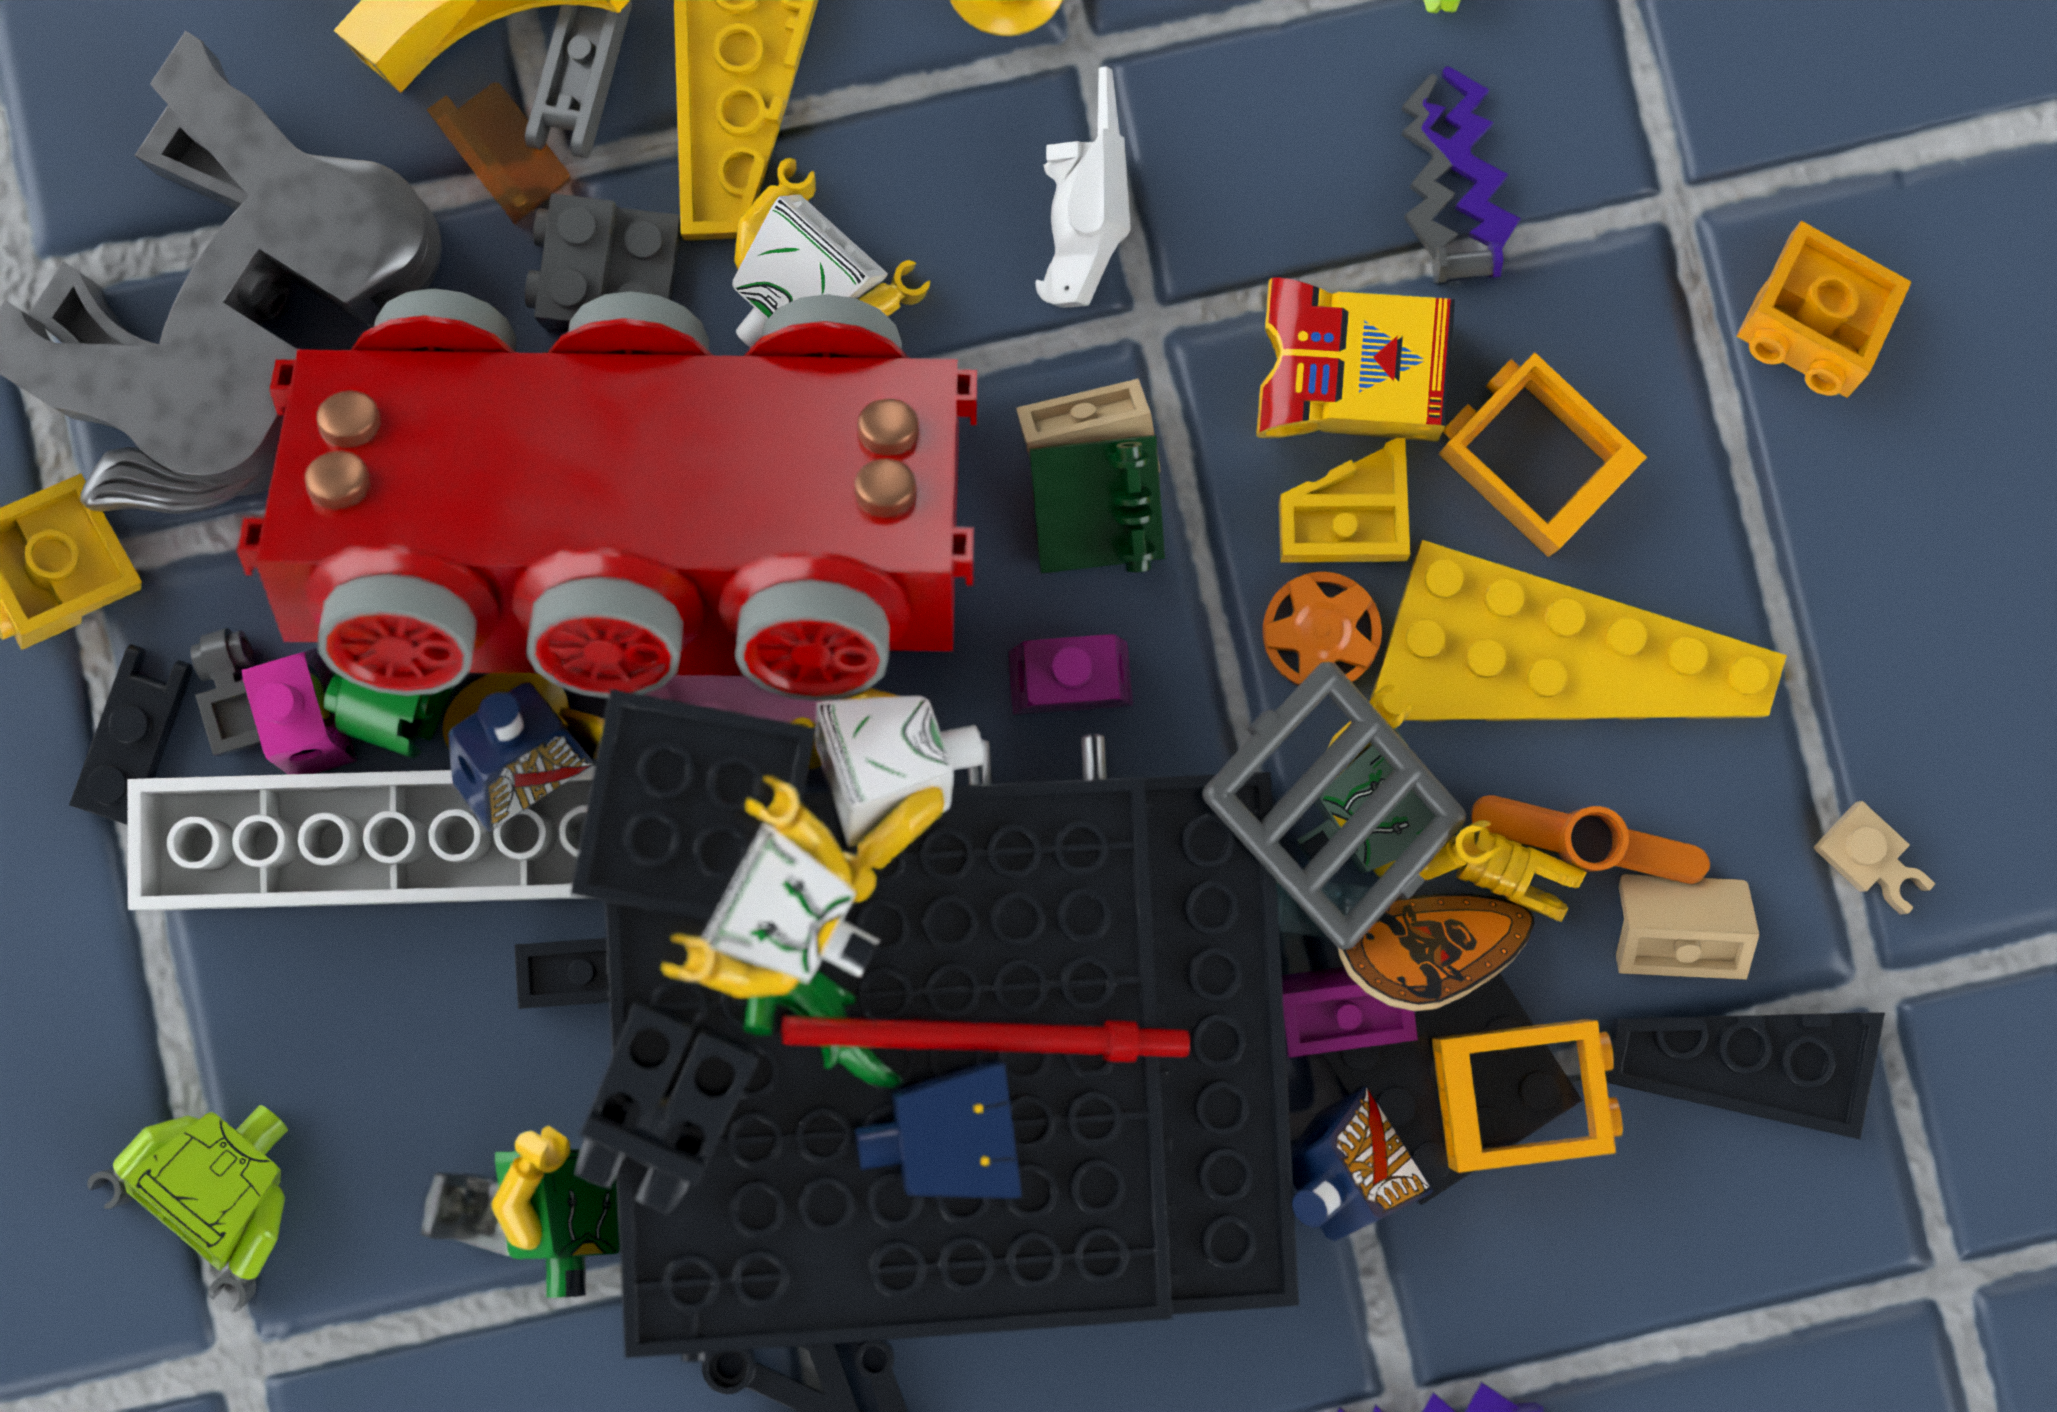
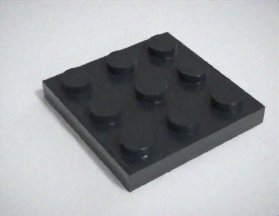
M610 689L570 895L712 921L764 823L775 829L774 825L749 813L746 808L747 799H751L765 809L773 805L776 797L775 789L764 780L765 777L771 776L791 786L797 793L798 803L802 805L816 728Z
M1500 973L1469 994L1439 1008L1414 1011L1418 1040L1321 1053L1348 1095L1365 1086H1368L1433 1190L1430 1195L1416 1201L1419 1205L1425 1204L1474 1172L1458 1173L1448 1167L1431 1038L1533 1025ZM1546 1044L1469 1053L1482 1149L1515 1145L1583 1101Z

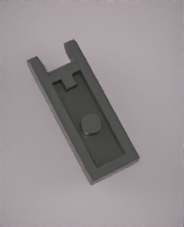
M631 1L619 13L590 6L561 5L525 132V144L528 148L542 150L546 145L550 128L553 127L574 131L570 145L573 156L582 158L590 156L633 4Z

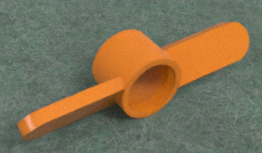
M1488 795L1479 798L1471 809L1472 824L1481 820L1489 821L1491 825L1486 827L1489 829V832L1500 834L1509 841L1514 840L1521 844L1558 852L1564 862L1576 866L1585 872L1606 870L1613 866H1618L1683 883L1695 884L1703 880L1710 868L1708 855L1698 846L1627 829L1623 819L1616 812L1606 807L1591 806L1568 814ZM1585 816L1600 818L1611 831V850L1606 858L1597 863L1581 859L1572 846L1571 834L1573 827L1578 820Z

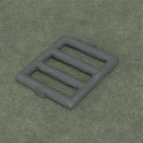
M1323 662L1310 673L1275 712L1273 710L1263 711L1247 728L1252 737L1205 786L1203 798L1209 807L1338 948L1348 950L1353 948L1397 898L1409 899L1425 880L1420 876V872L1462 827L1466 820V813L1463 807L1341 669L1332 662ZM1328 695L1352 723L1259 822L1237 798L1235 793L1322 699ZM1370 742L1394 770L1306 867L1302 869L1278 841ZM1412 789L1435 817L1354 908L1344 916L1321 889Z

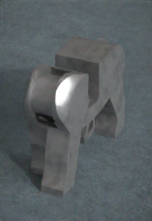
M187 31L179 39L150 83L168 106L134 156L153 173L234 208L236 211L214 235L188 274L169 313L160 343H152L132 335L113 313L101 287L64 261L28 314L6 300L0 307V375L74 420L99 423L125 432L138 446L118 448L105 452L89 475L81 491L80 501L86 508L98 512L140 509L170 514H184L216 507L235 496L251 495L269 489L284 416H277L269 391L275 359L295 360L298 349L261 326L266 319L272 320L284 307L289 296L287 286L291 280H296L373 328L376 316L388 301L406 292L426 290L430 286L437 273L441 259V236L436 219L428 206L418 197L414 189L403 177L392 169L372 161L310 155L296 148L252 98L231 86L222 69L220 60L202 40ZM46 330L49 331L52 335H54L62 343L52 342L48 334L46 333Z

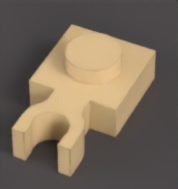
M1863 801L1855 802L1813 847L1859 892L1868 891L1877 882L1882 888V894L1886 902L1900 915L1908 914L1914 908L1900 895V885L1905 879L1913 881L1921 891H1930L1936 884L1921 870L1905 867L1897 859L1910 844Z

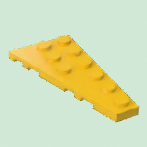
M674 0L681 236L684 241L736 239L740 217L760 195L819 0Z
M1422 540L1414 557L1371 698L1385 685H1394L1395 687L1383 698L1385 709L1390 713L1400 714L1409 704H1412V712L1404 721L1420 722L1614 718H1763L1770 714L1787 655Z

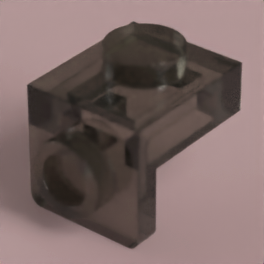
M437 1172L434 1175L431 1189L425 1200V1215L421 1235L431 1239H454L502 1255H509L505 1234L492 1210V1201L499 1189L498 1180L475 1173Z

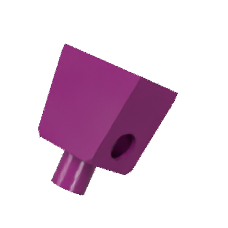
M1116 634L1022 641L1008 651L1013 715L1133 706L1128 642Z

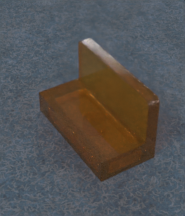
M491 83L458 109L447 95L427 109L433 120L513 224L551 197V193H556L571 181L569 172L547 144L542 150L526 146L525 132L529 120L500 83Z

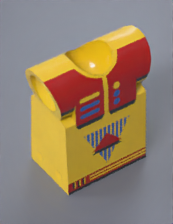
M1281 277L1271 278L1268 284L1265 331L1275 350L1277 361L1272 371L1260 385L1256 436L1266 439L1282 438L1321 430L1328 433L1438 442L1446 426L1455 299L1336 292L1331 294L1321 288L1301 281Z

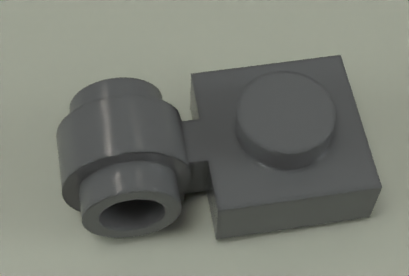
M229 628L202 635L200 643L191 646L190 653L193 666L202 681L213 680L216 685L215 689L195 695L213 756H224L261 744L244 681L241 680L242 670L253 667L255 663L248 637L242 630L232 632Z

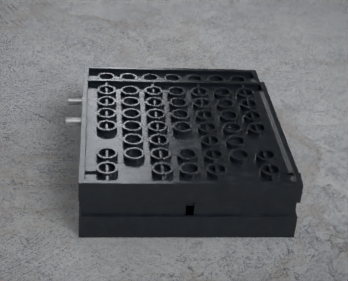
M1089 734L1081 738L1083 780L992 784L990 743L987 740L981 739L984 755L983 764L980 765L981 785H979L978 765L968 767V785L952 786L950 807L882 869L871 868L876 877L875 888L872 894L861 902H852L843 921L879 939L861 976L858 977L824 958L817 968L818 972L856 997L857 1001L854 1004L843 1007L847 1018L1104 1027L1107 1020L1135 1021L1138 1028L1187 1030L1190 1038V1047L1186 1057L1138 1056L1135 1062H1107L1103 1054L868 1047L876 1058L899 1075L903 1081L902 1084L894 1087H880L855 1076L838 1061L832 1068L825 1069L823 1050L820 1045L783 1044L784 1016H799L795 1011L776 1004L772 1033L769 1035L750 1034L744 1030L748 997L738 998L704 985L698 980L689 981L665 974L662 969L663 964L682 968L686 965L689 958L686 945L671 940L672 937L679 934L702 939L711 920L605 901L612 1055L636 997L693 1022V1029L666 1088L673 1091L701 1026L758 1050L759 1054L758 1061L705 1165L697 1186L688 1184L684 1195L670 1214H665L636 1200L638 1190L649 1168L648 1165L624 1155L617 1170L625 1359L681 1355V1361L697 1362L709 1359L708 1353L1171 1320L1172 1315L1299 1306L1295 1215L1292 1207L1294 1196L1277 880L1205 802L1203 790L1216 774L1106 779L1104 736L1094 734V780L1092 735ZM1255 772L1235 793L1237 798L1259 822L1273 808L1271 772ZM804 793L802 806L830 831L840 851L848 852L854 856L859 853L858 844L848 846L832 793ZM998 1060L1005 1064L1022 1197L988 1198L908 1195L903 1186L900 1164L861 1170L856 1128L895 1123L892 1092L985 1061Z

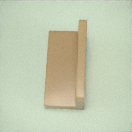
M1139 379L1016 408L1029 460V449L1154 435L1151 412ZM1158 457V466H1159V473H1160L1161 469H1160V463H1159V457Z
M1624 874L1621 876L1619 892L1624 922L1616 952L1619 973L1747 980L1759 938V929L1749 885L1746 881L1703 878L1698 883L1688 884L1652 875Z

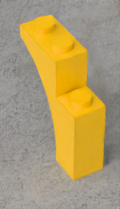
M361 0L333 31L365 65L399 93H402L414 78L449 46L470 32L496 19L516 12L552 5H582L619 13L630 0Z

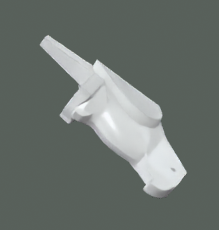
M1108 67L1099 68L1098 137L1094 142L1074 141L1046 145V156L1049 162L1044 164L1046 175L1053 178L1057 184L1051 209L1055 255L1047 269L1044 281L1036 280L1035 284L1037 293L1042 300L1061 308L1089 306L1111 255L1118 243L1123 241L1131 230L1124 137L1119 134L1113 70Z

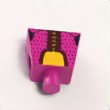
M319 647L242 670V678L262 749L267 760L288 775L317 774L357 762L351 737L337 731L335 713L324 709L325 694L333 674L320 655ZM317 749L313 752L302 754L304 750Z

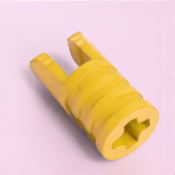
M1488 828L1475 832L1474 841L1479 849L1487 852L1501 846V851L1493 858L1480 864L1467 862L1464 866L1457 868L1456 878L1465 882L1469 880L1478 887L1490 889L1492 893L1506 896L1509 901L1562 922L1568 911L1567 904H1564L1558 897L1529 885L1533 875L1536 873L1561 885L1576 889V887H1580L1587 872L1532 847L1526 848L1514 840L1509 841L1500 834H1493L1489 832Z

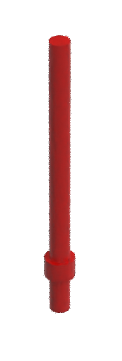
M784 1016L782 1023V1042L789 1045L1103 1054L1107 1062H1135L1138 1056L1186 1057L1190 1047V1038L1187 1030L1138 1028L1135 1021L1107 1020L1104 1027Z

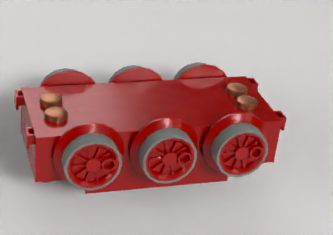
M434 288L406 292L388 301L376 316L374 327L363 332L351 350H297L295 360L275 359L269 391L277 416H284L265 515L264 518L243 517L236 551L245 575H253L254 567H257L283 641L319 642V653L329 668L351 683L377 692L418 695L436 693L454 686L467 673L541 674L555 685L582 695L609 698L610 689L643 695L663 687L674 675L746 676L760 688L786 698L823 701L843 699L868 690L883 677L888 662V650L953 651L955 577H966V585H973V528L956 527L959 417H970V426H977V370L958 369V359L910 358L902 351V342L896 324L880 309L861 300L830 294L801 297L779 307L764 323L762 337L744 356H714L708 351L709 338L702 322L686 307L660 295L632 291L606 294L581 306L570 320L569 332L563 334L548 353H517L515 351L517 337L508 319L489 303L462 292Z

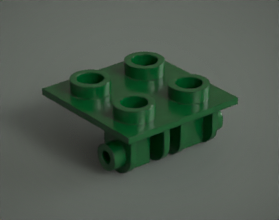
M1155 434L1029 449L1041 574L1125 564L1126 571L1145 572L1151 569V560L1165 559L1157 439Z

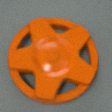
M1311 572L1298 576L1286 583L1270 601L1262 626L1263 644L1271 664L1285 679L1297 686L1323 662L1335 663L1341 661L1356 666L1345 674L1351 682H1354L1367 671L1374 661L1382 637L1381 618L1372 597L1357 582L1332 572ZM1317 584H1331L1345 590L1334 597H1327ZM1290 595L1293 607L1292 615L1274 621L1279 606ZM1365 611L1370 622V641L1356 627L1357 622ZM1277 650L1292 651L1298 655L1299 673L1295 672L1283 661Z

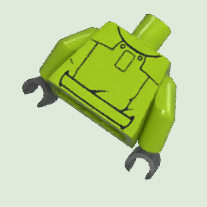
M259 1105L236 1130L213 1112L205 1114L200 1119L186 1115L145 1127L114 1160V1168L91 1175L87 1181V1186L91 1191L101 1188L110 1180L114 1185L115 1193L111 1201L104 1205L105 1209L124 1205L134 1198L216 1269L221 1271L228 1263L229 1269L210 1285L208 1293L209 1297L213 1300L220 1294L225 1283L234 1285L238 1289L240 1296L238 1303L233 1308V1312H237L255 1295L257 1289L255 1278L258 1277L278 1240L285 1196L282 1189L278 1186L281 1182V1170L265 1154L288 1131V1128L279 1117L263 1105Z

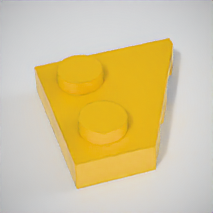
M1394 438L1386 442L1383 449L1354 463L1352 460H1349L1329 470L1328 474L1322 479L1315 482L1307 481L1282 493L1279 499L1280 563L1407 562L1410 556L1406 439Z

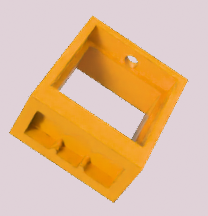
M1534 352L1521 367L1511 358L1487 383L1485 387L1494 395L1478 412L1467 404L1443 430V433L1450 441L1438 455L1547 557H1550L1577 532L1638 468L1647 456ZM1524 387L1604 461L1598 470L1548 522L1542 519L1467 448Z
M1581 1019L1431 1038L1448 1167L1460 1173L1616 1153L1614 1137L1622 1136V1115L1617 1098H1608L1605 1071L1613 1070V1049L1609 1034L1606 1031L1599 1032L1598 1021ZM1576 1040L1589 1136L1482 1149L1469 1053Z

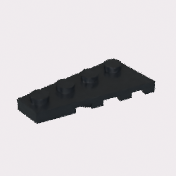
M1885 1012L1614 1019L1610 1036L1614 1066L1612 1071H1605L1606 1083L1861 1139Z

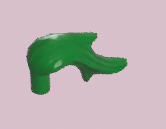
M816 970L809 985L798 982L795 988L787 994L748 997L744 1030L754 1035L771 1034L776 1004L795 1011L800 1017L847 1018L843 1007L854 1004L857 999L850 992ZM821 1046L825 1069L832 1068L838 1061L852 1074L870 1084L880 1087H894L903 1083L902 1078L876 1058L868 1047Z

